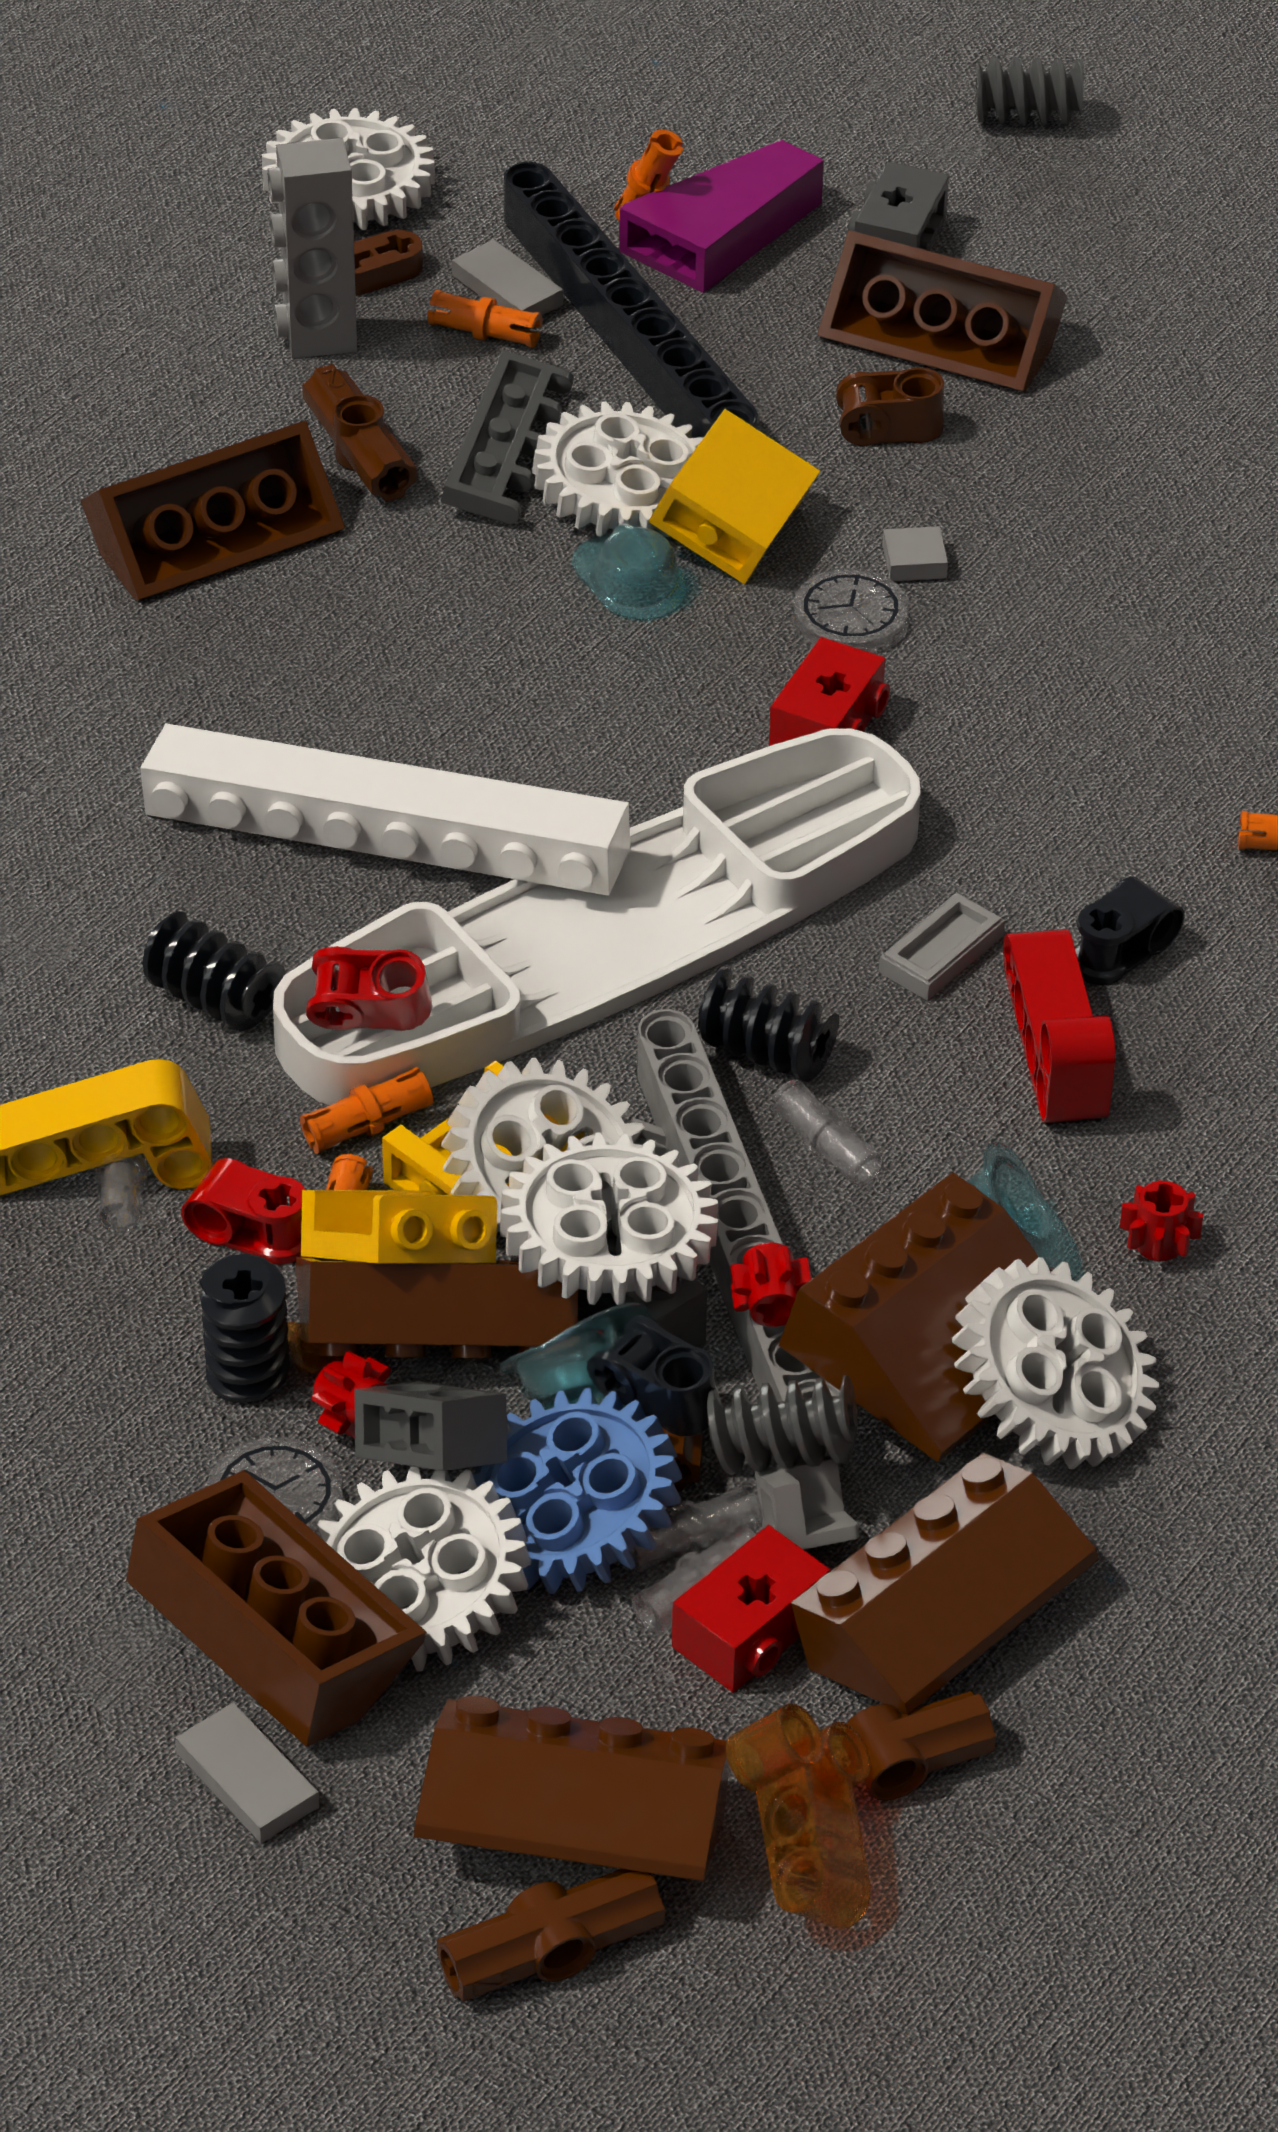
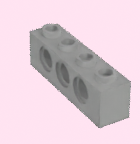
M343 138L277 144V167L268 168L267 170L271 202H279V214H270L269 218L273 248H281V259L272 260L275 293H282L283 304L274 305V322L277 337H287L292 359L357 352L352 170Z

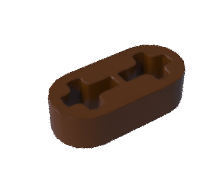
M392 230L355 241L356 296L418 276L423 268V243L421 238L415 233L406 230Z

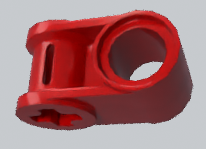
M335 946L320 949L313 954L312 970L317 975L315 996L307 1002L306 1016L315 1025L331 1030L372 1028L404 1031L422 1025L430 1016L433 1006L425 965L420 957L411 951L402 949L354 950ZM406 986L411 988L404 993H390L398 987Z
M219 1159L184 1203L181 1209V1216L189 1231L209 1244L223 1245L244 1253L260 1256L273 1264L293 1263L296 1261V1257H301L302 1190L306 1189L293 1178L277 1176L252 1168L236 1159ZM287 1196H289L290 1206H288ZM270 1234H272L273 1237V1245L271 1244Z

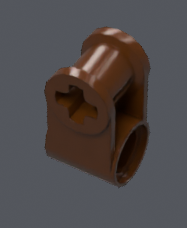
M916 367L902 371H860L847 375L837 385L836 399L838 406L843 410L839 421L841 434L848 442L854 445L867 446L876 443L893 442L923 443L938 438L943 432L944 381L942 376L934 370ZM860 387L865 388L866 401H861ZM860 416H865L866 430L861 429Z

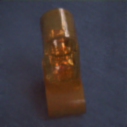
M788 1703L729 1736L726 1743V1756L737 1780L745 1788L756 1792L772 1889L777 1904L786 1912L841 1930L850 1928L861 1920L868 1909L871 1898V1883L853 1791L854 1785L862 1782L869 1776L871 1771L870 1756L860 1735L848 1724L836 1721L819 1730L814 1719L805 1709L797 1704Z

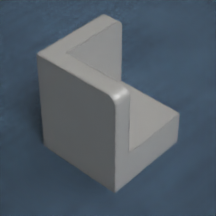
M830 1456L824 1457L820 1466L811 1467L805 1461L797 1462L792 1469H783L777 1466L767 1468L762 1472L755 1471L762 1529L769 1524L803 1550L860 1537L858 1522L844 1511L838 1464L834 1463Z

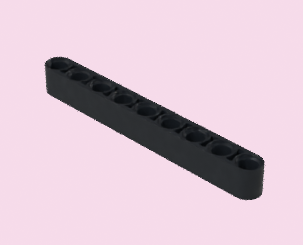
M527 161L509 166L504 173V222L551 280L563 289V294L662 412L665 415L670 413L674 415L673 425L677 428L690 424L693 426L691 438L705 437L717 418L726 409L757 429L758 413L755 407L551 170L543 164Z

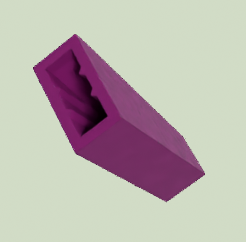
M779 140L666 186L661 192H651L629 201L620 207L619 251L705 293L822 204L824 160L792 144Z

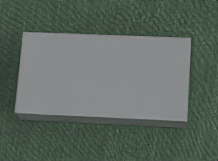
M494 239L452 260L453 277L479 296L496 299L500 306L532 313L538 312L543 316L563 305V289Z
M956 892L880 956L879 973L928 1001L1004 936L1005 920Z
M234 1702L175 1737L176 1753L260 1843L265 1842L319 1808L318 1791Z

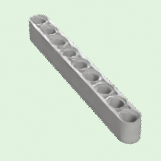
M671 1009L650 1012L641 1019L638 1025V1081L655 1125L661 1127L664 1131L667 1151L671 1149V1151L677 1150L679 1152L678 1168L696 1164L698 1166L697 1181H710L712 1184L711 1199L718 1200V1228L716 1246L710 1249L709 1263L759 1392L762 1383H769L777 1401H785L789 1381L796 1380L804 1398L810 1399L812 1398L816 1378H821V1376L778 1346L786 1325L778 1327L762 1326L751 1318L750 1309L742 1312L734 1310L731 1284H733L731 1265L743 1264L745 1253L756 1245L769 1242L783 1243L692 1020L682 1012ZM825 1380L831 1395L839 1396L840 1390ZM826 1450L825 1457L830 1456L828 1450ZM799 1452L797 1462L804 1461Z

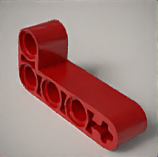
M1058 929L1005 934L1003 942L1005 976L1042 1122L1053 1123L1107 1118L1110 1113L1115 1068L1114 1033L1108 1015H1092L1070 930Z

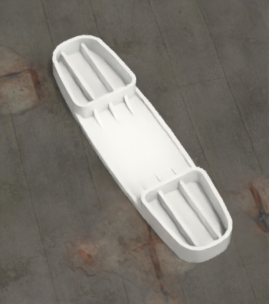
M855 729L821 730L765 747L696 772L684 784L683 807L630 828V851L609 896L514 879L448 912L439 905L429 902H412L402 905L329 946L347 947L354 950L402 949L411 951L419 956L425 965L433 1007L427 1020L414 1029L404 1031L372 1028L331 1030L317 1026L309 1021L306 1016L307 1002L315 996L317 975L312 970L313 957L285 974L274 990L275 1054L284 1071L300 1089L316 1101L331 1105L350 1096V1089L363 1084L368 1088L381 1084L414 1067H418L420 1072H423L430 1088L485 1068L494 1061H504L582 1029L735 957L864 885L907 856L918 838L920 808L919 776L910 763L892 746L873 734ZM406 986L398 987L390 993H404L411 988Z

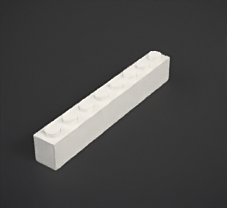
M165 723L140 767L145 815L596 894L610 895L630 851L629 802L167 723Z

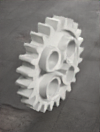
M353 108L348 117H341L336 109L330 110V118L322 119L315 113H311L310 124L306 125L293 120L291 121V132L278 130L276 131L277 141H268L266 143L267 153L262 154L263 189L264 191H269L267 170L268 168L277 167V144L343 138L352 170L353 222H356L361 230H367L368 221L373 219L383 226L388 225L389 214L402 219L406 218V207L419 209L421 207V197H430L431 184H435L433 147H427L426 135L415 136V126L413 124L399 128V117L397 116L391 117L384 122L380 121L379 111L376 110L367 118L360 117L357 108ZM269 194V201H270V203H279V202H271L270 194Z
M605 401L601 403L600 412L594 413L589 407L581 405L578 418L563 412L561 413L560 424L549 422L546 427V435L538 436L532 473L536 475L534 487L535 489L544 490L542 500L544 504L558 503L556 516L560 518L575 514V527L578 529L589 523L596 524L597 536L601 537L610 528L616 529L619 539L623 541L626 540L629 531H637L644 541H649L650 530L656 529L665 537H670L648 521L667 488L704 437L691 438L693 426L690 424L677 428L674 427V415L671 413L661 419L653 417L654 411L652 406L646 407L640 414L633 412L630 402H625L621 411H614Z
M537 1058L530 1059L522 1074L514 1063L509 1061L506 1062L498 1076L488 1070L483 1074L476 1087L470 1085L458 1102L459 1105L456 1106L450 1115L447 1124L451 1129L443 1139L441 1147L452 1153L443 1165V1171L461 1175L451 1189V1195L494 1196L497 1199L498 1232L500 1230L502 1190L509 1189L506 1183H509L511 1172L523 1173V1162L526 1156L543 1161L544 1145L550 1144L561 1150L567 1143L569 1136H575L580 1132L589 1134V1136L579 1140L583 1146L593 1145V1137L598 1132H601L607 1145H616L618 1139L624 1133L629 1134L631 1147L639 1149L642 1145L634 1144L633 1142L640 1135L644 1126L642 1123L625 1124L622 1117L630 1106L628 1101L619 1102L611 1106L606 1101L611 1085L605 1083L593 1091L587 1087L588 1070L584 1068L572 1080L566 1078L564 1064L560 1060L556 1061L548 1074L543 1073ZM544 1114L552 1116L559 1125L550 1122ZM495 1144L505 1147L512 1155L503 1153ZM602 1181V1200L606 1205L607 1221L612 1219L610 1185L608 1182Z
M601 1132L595 1133L593 1145L583 1146L576 1137L569 1136L567 1151L562 1152L558 1148L546 1144L543 1150V1161L526 1156L523 1162V1173H510L509 1189L502 1190L500 1236L506 1237L507 1256H519L518 1270L521 1273L538 1270V1286L541 1288L558 1280L562 1283L563 1298L567 1299L578 1289L587 1290L589 1304L595 1305L602 1293H611L615 1303L618 1306H623L626 1300V1292L635 1291L642 1300L650 1302L653 1286L657 1285L664 1291L672 1294L676 1292L677 1276L693 1281L696 1278L697 1264L708 1265L710 1249L716 1246L718 1200L711 1199L712 1184L710 1181H697L698 1166L696 1164L678 1168L679 1152L677 1150H672L662 1156L655 1155L654 1140L650 1139L637 1149L631 1147L629 1134L624 1133L618 1139L616 1145H607ZM602 1181H606L610 1185L612 1197L611 1224L613 1233L617 1235V1256L611 1255L608 1251L606 1238L607 1211L606 1205L602 1200Z
M1038 1257L1028 1267L1020 1259L1015 1260L1005 1270L998 1267L966 1296L965 1300L968 1305L955 1318L963 1328L952 1337V1343L967 1352L954 1365L959 1370L973 1374L974 1379L963 1388L964 1393L982 1395L986 1401L979 1409L978 1416L985 1418L996 1414L1001 1420L996 1436L1002 1439L1014 1431L1020 1436L1019 1453L1025 1455L1037 1445L1040 1446L1041 1456L1045 1465H1050L1062 1455L1069 1469H1075L1085 1459L1092 1467H1095L1108 1456L1116 1457L1146 1430L1147 1425L1143 1420L1156 1410V1405L1147 1397L1159 1388V1382L1143 1373L1156 1363V1358L1138 1351L1137 1346L1148 1337L1146 1332L1129 1331L1125 1325L1131 1318L1133 1311L1127 1308L1115 1312L1110 1306L1114 1290L1109 1288L1100 1295H1097L1092 1291L1093 1281L1091 1273L1087 1272L1078 1281H1073L1067 1262H1062L1050 1273L1044 1258Z
M410 1466L406 1481L399 1483L387 1470L382 1475V1489L374 1492L362 1482L357 1484L361 1501L353 1505L338 1499L334 1504L340 1516L339 1522L320 1520L317 1526L323 1540L400 1609L409 1606L403 1609V1611L426 1631L424 1643L411 1658L416 1671H423L427 1654L437 1652L445 1665H449L452 1663V1646L460 1643L472 1653L478 1651L474 1633L481 1629L487 1633L498 1635L501 1631L494 1614L496 1612L515 1614L518 1608L512 1592L527 1590L528 1587L522 1569L531 1565V1558L525 1544L528 1540L520 1518L516 1517L511 1500L508 1497L499 1499L494 1483L490 1480L477 1487L472 1472L468 1469L451 1482L447 1470H434L430 1479H423L419 1468Z

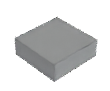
M940 526L883 529L882 545L890 581L947 578L948 561Z

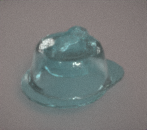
M624 523L615 527L613 533L604 534L601 537L595 536L581 543L573 552L572 567L577 576L611 612L627 619L647 621L663 618L676 611L685 599L686 582L677 567L672 546L663 535L652 529L632 527Z
M990 1143L984 1151V1168L970 1177L967 1182L1005 1208L1037 1255L1044 1258L1050 1273L1062 1262H1067L1071 1272V1279L1075 1280L1081 1272V1260L1074 1240L1038 1191L1022 1160L1011 1148L1003 1143Z
M634 1302L614 1306L596 1313L571 1326L541 1346L510 1357L501 1363L499 1370L504 1374H518L529 1399H537L545 1410L554 1408L556 1394L561 1390L564 1391L570 1404H576L584 1389L591 1388L600 1405L606 1396L598 1390L589 1377L586 1368L587 1361L597 1351H608L617 1342V1339L624 1335V1325L635 1315L646 1317L648 1308L642 1302Z

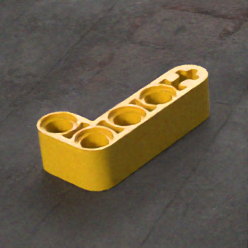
M155 1059L144 1061L0 1105V1196L142 1153L158 1180L162 1184L175 1189L183 1190L197 1187L213 1166L209 1115L186 1072L180 1065L170 1060Z

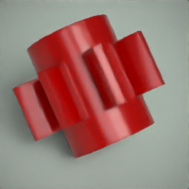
M1164 1180L1151 1182L1144 1187L1136 1186L1134 1202L1122 1203L1119 1228L1129 1231L1127 1248L1130 1250L1137 1249L1142 1256L1154 1261H1167L1178 1255L1187 1256L1190 1239H1201L1204 1214L1194 1211L1196 1194L1193 1192L1187 1193L1180 1185Z
M774 1242L762 1243L749 1249L743 1257V1264H732L730 1267L733 1283L731 1284L734 1310L742 1312L750 1309L751 1318L762 1326L778 1327L786 1325L799 1288L812 1279L808 1257L794 1260L792 1251L788 1246Z
M351 1351L345 1353L343 1361H334L326 1365L315 1380L311 1397L312 1401L325 1409L320 1415L318 1423L338 1435L345 1433L355 1438V1389L388 1385L384 1382L389 1377L391 1369L371 1357L364 1359Z

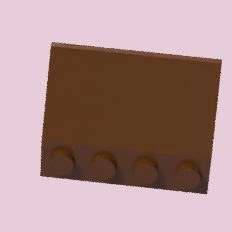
M952 1172L799 1288L778 1346L816 1374L823 1377L838 1390L841 1388L843 1375L849 1376L854 1387L857 1404L932 1459L939 1462L996 1415L980 1418L977 1413L986 1402L983 1396L969 1395L963 1391V1388L974 1377L972 1373L959 1370L954 1365L967 1352L952 1343V1337L963 1328L955 1319L956 1315L968 1305L965 1300L966 1296L995 1269L1000 1267L1005 1270L1017 1259H1020L1028 1267L1039 1256L1005 1208L983 1194L974 1185Z

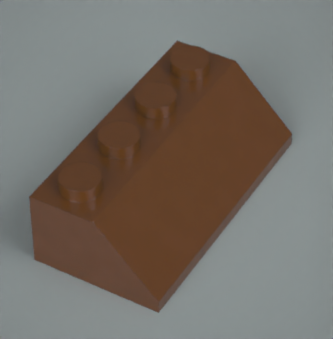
M848 230L817 336L1025 393L1053 347L1068 296L1053 283Z
M306 420L99 489L81 500L101 557L135 601L345 529Z
M296 1257L301 1340L307 1343H318V1355L345 1356L347 1351L358 1355L359 1344H385V1356L425 1357L426 1345H452V1357L492 1358V1346H519L518 1358L558 1359L559 1346L577 1347L578 1290L566 1299L562 1297V1283L558 1280L546 1287H539L538 1270L521 1273L518 1270L519 1260H496V1263H368Z
M982 1453L974 1460L968 1462L959 1472L927 1497L919 1500L914 1507L886 1529L872 1537L863 1547L831 1572L822 1576L817 1583L792 1601L791 1606L810 1670L883 1704L893 1705L899 1711L908 1715L1096 1563L1099 1558L1094 1545L1033 1472Z
M245 1470L137 1518L126 1581L306 1747L360 1721L425 1641L426 1631Z
M467 1696L459 1700L447 1699L434 1727L415 1821L414 1837L704 1881L724 1821L732 1741L715 1739L711 1733L697 1728H680L673 1732L643 1728L639 1722L623 1717H610L603 1719L601 1722L573 1718L567 1711L556 1707H536L529 1711L500 1707L495 1700L482 1696Z

